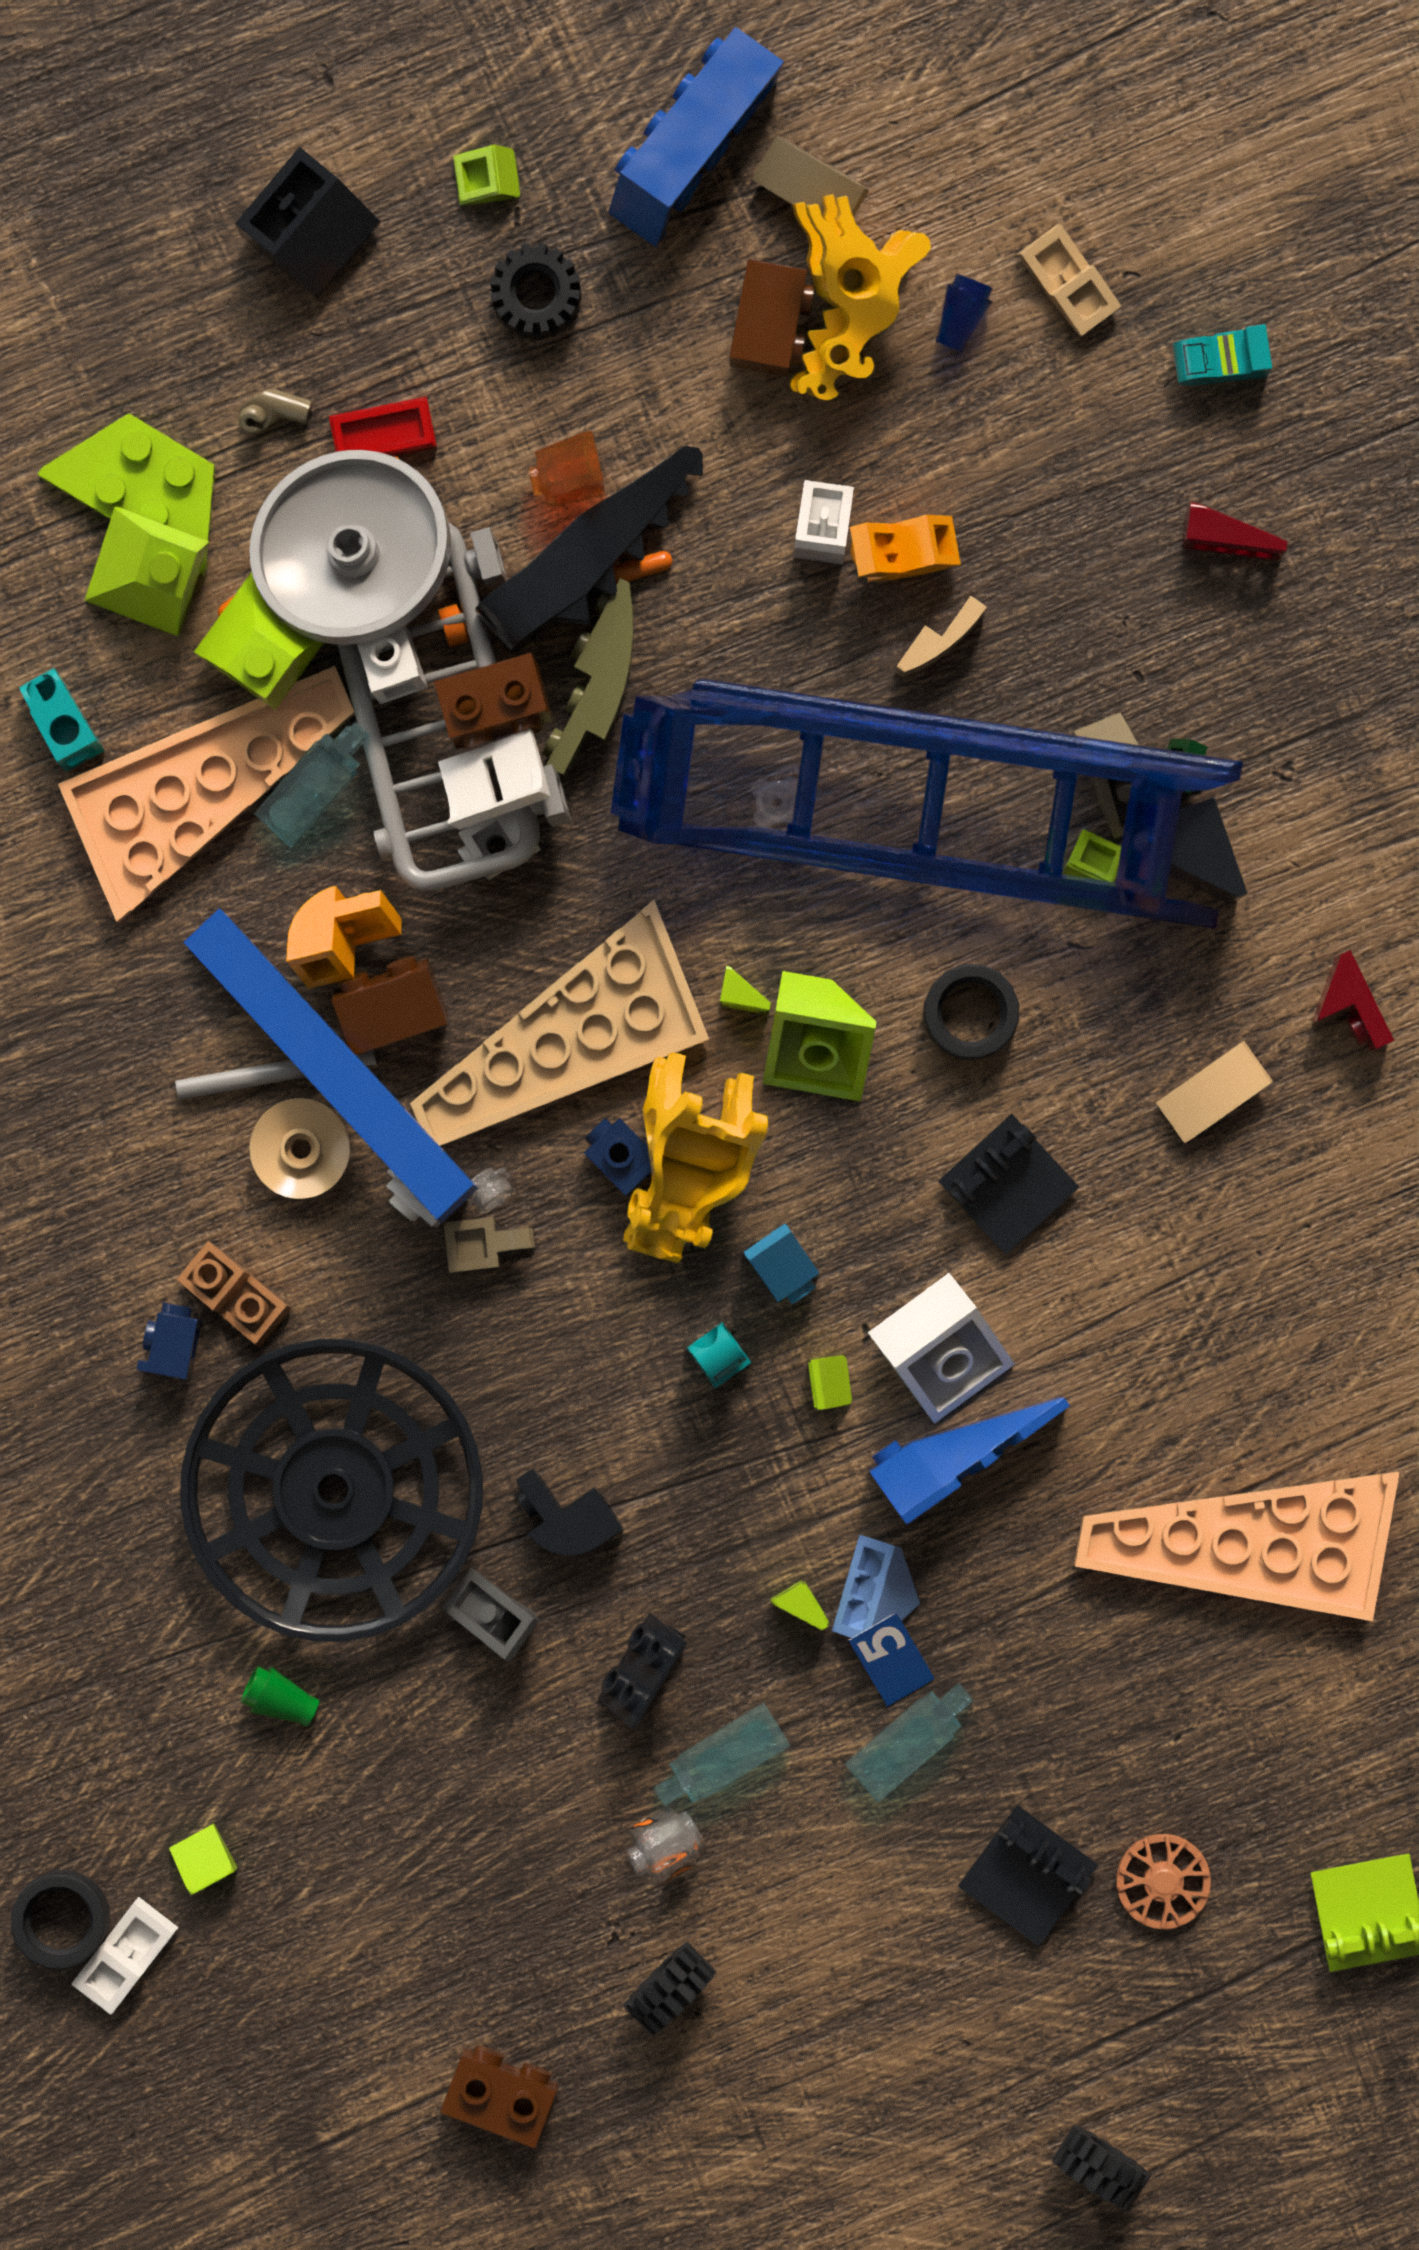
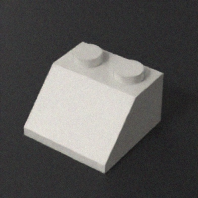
M949 1273L868 1332L934 1424L1015 1365L977 1307Z

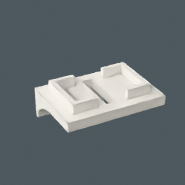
M531 729L438 762L450 807V819L447 822L459 830L551 798L534 732ZM489 759L493 760L503 801L500 802L496 800L486 760Z

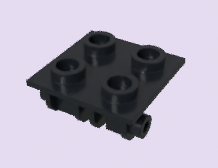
M1012 1113L938 1181L1005 1255L1079 1188L1075 1181L1040 1145L1035 1135L1024 1124H1021Z
M649 1613L644 1623L639 1624L631 1633L628 1640V1649L618 1666L613 1667L605 1676L601 1688L602 1692L598 1700L634 1730L642 1716L645 1715L657 1691L662 1687L665 1678L670 1674L671 1668H673L685 1649L687 1642L684 1639L686 1635L672 1626L668 1627L653 1614Z
M1016 1805L958 1884V1887L1040 1946L1075 1896H1080L1091 1882L1089 1877L1098 1864L1019 1805Z

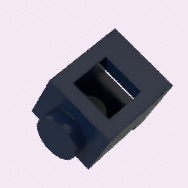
M605 1118L584 1138L591 1145L584 1154L626 1197L651 1173L647 1145L621 1118L613 1125ZM618 1143L626 1145L629 1149V1157L622 1163L612 1161L609 1155L611 1147Z
M162 1302L161 1312H158L156 1321L148 1320L145 1329L143 1350L150 1351L149 1360H138L136 1370L181 1379H191L203 1319L191 1317V1307Z

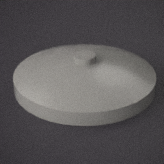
M346 450L334 452L299 466L280 481L270 492L262 504L253 525L249 550L250 565L256 586L272 612L290 629L312 640L329 644L350 645L366 643L390 635L414 620L432 601L444 580L451 555L449 522L445 510L432 486L409 464L398 458L375 451Z

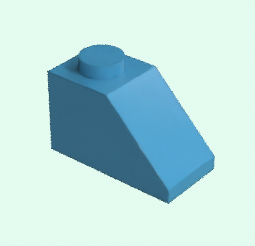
M786 1223L743 1253L777 1302L787 1297L790 1303L794 1304L816 1288L811 1279L818 1275L819 1272Z

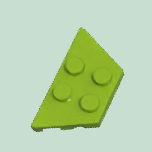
M130 413L48 463L37 474L43 480L111 520L113 510L117 506L209 541L213 512L211 509L212 495L216 476L215 465ZM208 550L200 571L202 576L208 570Z

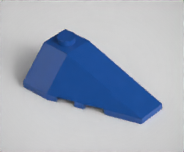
M1057 1397L909 1441L902 1447L895 1440L872 1456L876 1465L868 1471L907 1525L962 1486V1478L968 1474L974 1475L988 1467L1004 1453L1003 1450L1009 1445L1015 1446L1070 1405L1064 1397Z

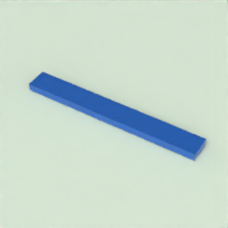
M219 908L183 942L436 1220L442 1224L479 1189L223 910Z

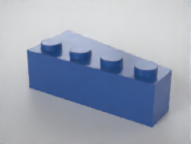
M737 27L732 30L724 41L717 37L711 43L701 59V62L705 65L696 77L690 73L685 76L672 96L676 100L668 113L660 109L654 115L643 133L648 138L638 150L631 146L621 157L615 168L619 178L608 213L654 247H657L667 234L665 230L672 209L674 208L682 213L693 198L692 194L703 178V175L700 173L701 169L704 168L708 172L713 171L731 143L732 138L728 136L730 132H733L735 135L740 134L779 78L784 61Z

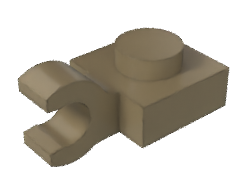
M495 1217L443 1223L449 1273L501 1267L499 1252L535 1248L533 1228L497 1231Z

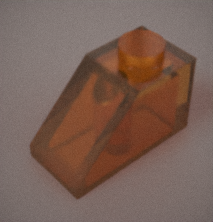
M593 431L582 432L535 451L537 466L528 467L534 497L544 495L547 508L605 496L603 476Z

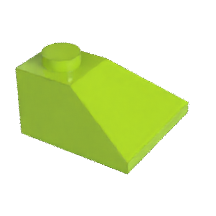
M116 506L113 510L84 601L178 636L181 632L210 542Z
M251 572L194 653L276 710L324 642L302 636L285 625L272 612L263 599Z
M782 971L762 1084L861 1101L876 1021L833 980Z

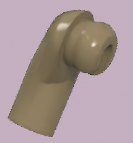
M266 389L241 406L238 422L240 427L250 434L259 433L281 418L306 425L312 410L313 401L276 389Z

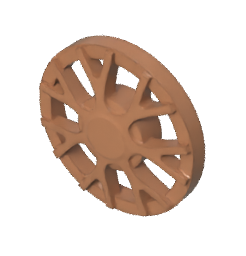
M1153 1834L1136 1841L1122 1856L1116 1872V1889L1125 1910L1138 1922L1155 1929H1173L1190 1922L1201 1912L1210 1893L1211 1876L1204 1856L1189 1841L1172 1834ZM1165 1842L1166 1861L1153 1862L1150 1844ZM1170 1843L1178 1844V1847L1171 1851ZM1145 1847L1146 1856H1142L1137 1852ZM1185 1848L1194 1856V1859L1181 1871L1173 1864V1861L1179 1852ZM1133 1856L1149 1865L1144 1871L1143 1877L1136 1876L1126 1870ZM1198 1863L1201 1871H1193V1867ZM1125 1875L1131 1877L1132 1881L1124 1884ZM1202 1876L1201 1892L1184 1890V1877ZM1143 1884L1144 1890L1148 1895L1131 1904L1125 1889ZM1181 1894L1192 1908L1179 1917L1174 1911L1171 1901ZM1199 1896L1196 1903L1194 1904V1902L1191 1900V1897ZM1153 1899L1164 1902L1161 1921L1146 1917ZM1143 1905L1144 1907L1140 1914L1135 1908ZM1168 1913H1171L1175 1919L1166 1920Z

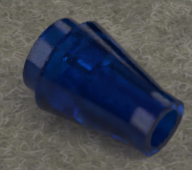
M956 274L952 285L947 284L940 327L935 342L963 352L967 341L993 303V301L989 300L993 288L971 278Z

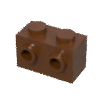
M748 259L729 357V366L788 377L791 363L801 364L806 335L797 334L800 314L810 316L815 286L806 285V269Z
M532 653L434 681L449 739L456 749L465 747V751H470L495 742V738L512 733L517 734L528 729L533 730L534 734L543 730L542 724L553 722L539 666Z
M415 956L405 957L386 966L388 972L369 978L367 972L355 974L352 979L339 982L340 988L333 991L332 1003L348 1047L356 1055L447 1025L448 1011L429 958L417 962Z
M476 2045L474 2051L464 2048L440 2113L535 2149L557 2092L558 2083L550 2081L551 2073L528 2063H523L521 2069L503 2063V2054L484 2046Z

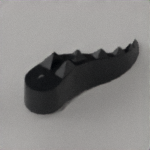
M683 446L626 487L581 513L528 566L501 584L476 606L475 612L510 653H514L529 645L556 624L587 625L590 623L589 599L595 591L613 596L616 594L617 588L613 570L622 558L638 561L644 560L641 535L649 526L667 528L666 504L672 496H687L689 494L685 480L688 475H703V453L696 447Z

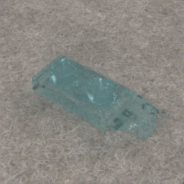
M356 722L351 727L346 726L335 740L328 733L325 734L320 740L314 742L254 814L290 848L296 845L357 775L356 769L360 763L352 756L370 735Z
M960 1683L940 1699L931 1691L923 1699L920 1697L850 1757L845 1762V1765L877 1802L881 1801L954 1738L953 1734L962 1726L955 1716L973 1701L972 1696Z
M763 1701L678 1754L679 1757L669 1763L675 1774L653 1788L664 1806L685 1793L688 1794L692 1802L702 1797L706 1799L791 1745Z

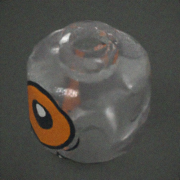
M666 1807L638 1822L631 1828L630 1841L632 1847L626 1850V1855L640 1877L648 1873L655 1881L666 1883L698 1863L700 1858L699 1848L704 1846V1842L698 1828L687 1812L682 1811L678 1814L675 1810Z

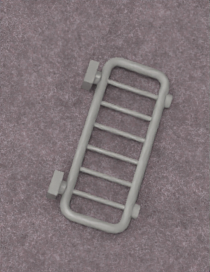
M449 522L451 555L449 560L450 566H448L444 578L453 576L463 613L408 628L413 638L444 629L443 625L463 622L466 624L475 660L424 674L427 684L496 663L487 625L475 612L476 606L480 603L475 579L482 578L490 592L508 580L498 541L490 527L471 532L474 549L467 550L459 530ZM337 644L384 828L374 831L377 849L382 860L392 857L394 867L400 879L409 887L420 891L440 890L514 869L526 863L536 852L540 840L538 815L545 814V818L552 827L572 822L559 773L552 764L543 766L551 798L508 812H515L520 829V838L514 847L426 872L416 867L409 845L410 841L456 828L449 825L447 821L406 832L396 794L442 782L443 778L440 771L394 785L384 747L446 730L445 720L381 737L372 702L376 698L369 690L357 644ZM512 733V734H508V735H505V736H502V737H498V738H496V741H498V740H500V739H503V738H506V737H509V736L514 735V734ZM492 759L486 760L488 768L494 767Z

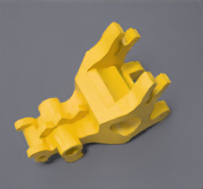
M834 194L822 196L823 215H821L818 204L808 206L805 205V202L792 204L795 217L806 233L809 243L806 261L816 294L829 303L833 309L823 312L826 329L809 330L807 332V336L812 344V351L804 353L801 357L806 370L796 373L790 379L789 386L792 391H798L800 394L807 392L810 396L822 400H831L839 394L834 386L838 376L848 375L856 378H867L872 374L874 369L872 358L865 357L862 364L859 353L871 337L890 327L896 320L899 313L898 287L900 280L931 249L930 239L924 233L899 230L889 238L881 251H879L874 241L863 234L856 225L847 196L835 198Z
M672 1052L669 1053L667 1059L655 1058L651 1068L647 1096L642 1112L651 1164L652 1182L647 1191L636 1189L630 1198L627 1215L630 1218L631 1224L625 1230L623 1242L627 1243L629 1250L679 1263L682 1259V1252L686 1242H692L695 1246L706 1248L709 1245L713 1229L709 1228L710 1210L729 1202L745 1189L755 1157L767 1133L768 1117L752 1112L754 1076L744 1073L737 1074L736 1080L726 1079L720 1120L700 1115L703 1104L702 1097L689 1092H684L681 1095V1082L686 1056Z

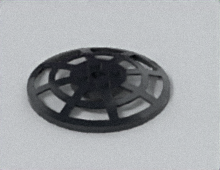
M315 1339L289 1344L260 1356L238 1370L216 1391L200 1414L186 1446L181 1469L180 1505L185 1532L197 1562L212 1585L233 1607L256 1623L283 1635L310 1641L345 1642L373 1637L401 1626L427 1609L449 1587L465 1564L477 1536L483 1509V1472L478 1446L466 1417L450 1393L429 1372L407 1357L380 1345L352 1339ZM317 1354H351L365 1357L356 1386L325 1383L304 1387L297 1391L294 1390L281 1364L296 1358ZM384 1364L400 1370L419 1383L440 1404L449 1419L422 1432L418 1424L403 1408L387 1397L376 1393ZM263 1374L277 1401L269 1405L252 1421L241 1437L237 1447L209 1439L208 1437L215 1421L229 1401L249 1382ZM321 1399L352 1400L343 1429L329 1428L316 1431L302 1404ZM371 1407L378 1409L391 1418L405 1432L409 1439L382 1452L374 1442L362 1435ZM285 1414L298 1440L284 1453L281 1460L252 1452L264 1431L278 1417ZM456 1437L459 1438L464 1451L469 1477L468 1508L465 1521L437 1512L439 1477L432 1450ZM417 1457L421 1463L424 1479V1500L422 1506L394 1497L395 1483L392 1470ZM201 1458L231 1466L228 1477V1500L235 1529L209 1542L202 1527L197 1500L198 1471ZM246 1471L273 1479L275 1508L252 1520H249L244 1499V1477ZM336 1474L347 1482L348 1494L342 1502L333 1504L322 1498L319 1487L325 1476ZM387 1517L416 1526L403 1548L389 1561L383 1563L371 1536L383 1525ZM285 1525L296 1538L306 1543L297 1571L276 1559L259 1538ZM432 1531L458 1540L451 1558L437 1578L417 1597L403 1605L391 1577L400 1572L416 1556L425 1543L429 1532ZM245 1546L250 1555L267 1572L280 1581L291 1585L282 1615L265 1608L245 1594L225 1573L218 1559ZM353 1547L365 1571V1574L344 1579H322L316 1577L325 1549L339 1550ZM372 1587L385 1615L370 1621L348 1625H316L301 1621L311 1592L343 1595Z

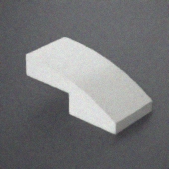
M138 1897L71 1985L112 2015L178 1927Z

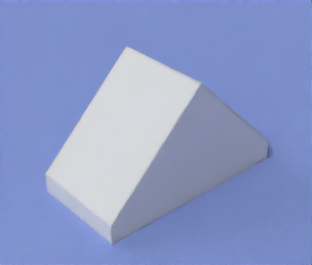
M804 480L793 558L843 565L854 487Z

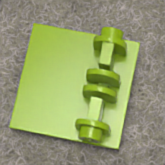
M1409 1853L1310 1872L1329 1972L1419 1955V1900Z

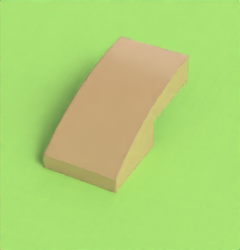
M1061 224L1055 225L1017 254L1052 303L1079 336L1084 335L1122 307L1094 265L1087 263Z
M970 596L943 636H940L925 625L897 665L895 673L902 678L907 677L946 655L975 627L985 614L987 607Z
M1242 1041L1199 1073L1165 1095L1156 1104L1183 1142L1187 1143L1273 1081L1245 1041Z

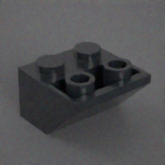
M301 147L295 151L235 223L241 237L316 299H318L381 224L380 220L335 175Z

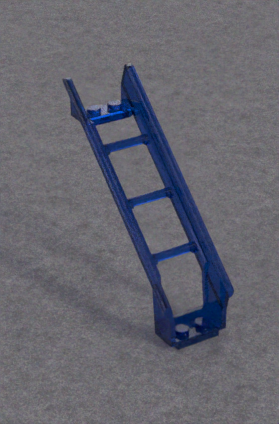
M699 679L693 684L692 690L675 695L635 696L633 714H623L611 814L620 816L618 831L654 844H677L1216 929L1219 910L1192 902L1165 898L1182 791L1211 790L1239 781L1243 762L743 684ZM696 724L767 726L800 731V740H803L793 819L792 823H788L787 831L764 827H706L682 823ZM825 735L927 751L926 759L930 761L918 842L913 843L912 851L811 835ZM951 755L1053 770L1052 778L1056 779L1044 862H1039L1038 870L936 855ZM1078 774L1133 782L1130 788L1116 883L1062 874Z

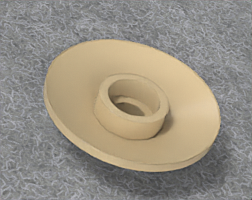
M289 1099L272 1106L256 1123L250 1139V1159L259 1179L272 1191L289 1198H312L331 1189L343 1176L350 1159V1138L343 1121L328 1106L311 1099ZM300 1139L308 1141L311 1146L310 1154L303 1159L295 1157L292 1151L293 1144Z

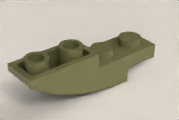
M620 578L616 585L617 592L614 596L605 593L601 594L594 609V613L600 615V618L593 632L589 633L583 630L573 648L570 657L577 660L574 666L575 673L590 681L587 687L581 684L576 686L565 708L572 715L564 731L555 728L542 752V755L549 758L545 766L552 764L564 780L587 736L606 745L626 694L634 645V613L630 584Z

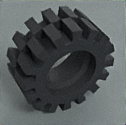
M528 243L521 245V250L514 252L512 249L507 252L506 259L503 262L499 260L495 267V275L491 277L490 294L497 317H500L503 325L508 330L516 331L517 336L522 338L529 335L533 336L534 340H542L543 335L550 334L551 337L559 334V329L562 327L567 328L572 323V317L574 314L577 315L580 308L581 286L574 264L570 259H566L563 256L562 251L557 248L553 251L547 248V244L538 243V247H530ZM532 273L546 275L552 280L556 288L553 301L547 307L540 310H531L524 307L516 296L519 282L525 276Z
M689 1942L684 1943L638 1986L639 1988L629 1996L623 2007L651 2036H654L655 2033L657 2034L664 2026L666 2027L676 2015L678 2016L696 1998V1995L707 1986L706 1984L712 1980L717 1971Z
M1073 2125L1052 2159L1056 2166L1060 2167L1064 2173L1072 2176V2179L1076 2182L1083 2184L1087 2187L1086 2189L1126 2211L1131 2209L1151 2177L1146 2169L1136 2164V2161L1124 2155L1122 2151L1112 2147L1108 2142L1098 2138L1090 2131H1086L1076 2125Z

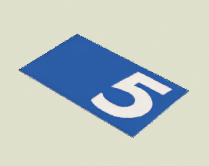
M897 1612L848 1640L887 1706L935 1679Z

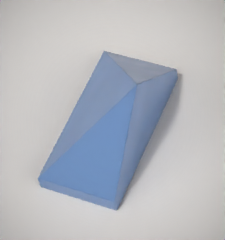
M860 1534L832 1629L833 1632L850 1638L857 1636L896 1612L902 1621L920 1605L902 1548Z

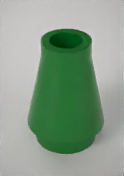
M257 1666L247 1682L240 1703L249 1706L250 1713L295 1722L308 1727L319 1705V1699L306 1693L273 1667L266 1670Z

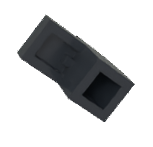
M535 1467L516 1479L521 1489L514 1494L530 1518L539 1513L543 1519V1522L530 1530L528 1535L539 1546L550 1552L560 1555L583 1554L595 1549L624 1528L596 1485L562 1508Z

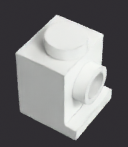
M406 626L380 639L357 644L368 677L370 691L380 704L428 688L411 633ZM391 649L395 650L390 660H379V653Z
M515 812L488 819L458 832L465 846L458 849V852L464 862L490 855L489 843L497 837L505 839V850L514 847L520 838V829ZM537 846L536 852L541 850L539 846ZM501 872L485 877L490 880Z

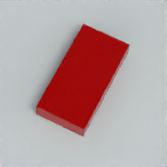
M427 396L329 416L336 452L367 450L395 457L437 448Z

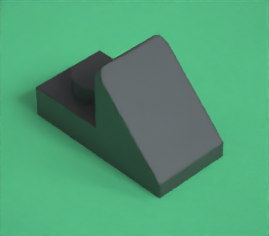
M471 1567L442 1607L446 1613L508 1662H511L539 1622L536 1613L532 1609L511 1598L483 1574Z

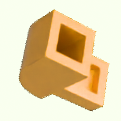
M923 515L893 524L866 522L850 527L852 537L851 557L857 567L858 577H867L868 582L889 581L924 575L961 565L952 516Z
M337 886L329 887L311 897L293 918L288 932L286 962L308 989L354 978L355 947L401 935L402 918L381 890L362 893L346 899Z

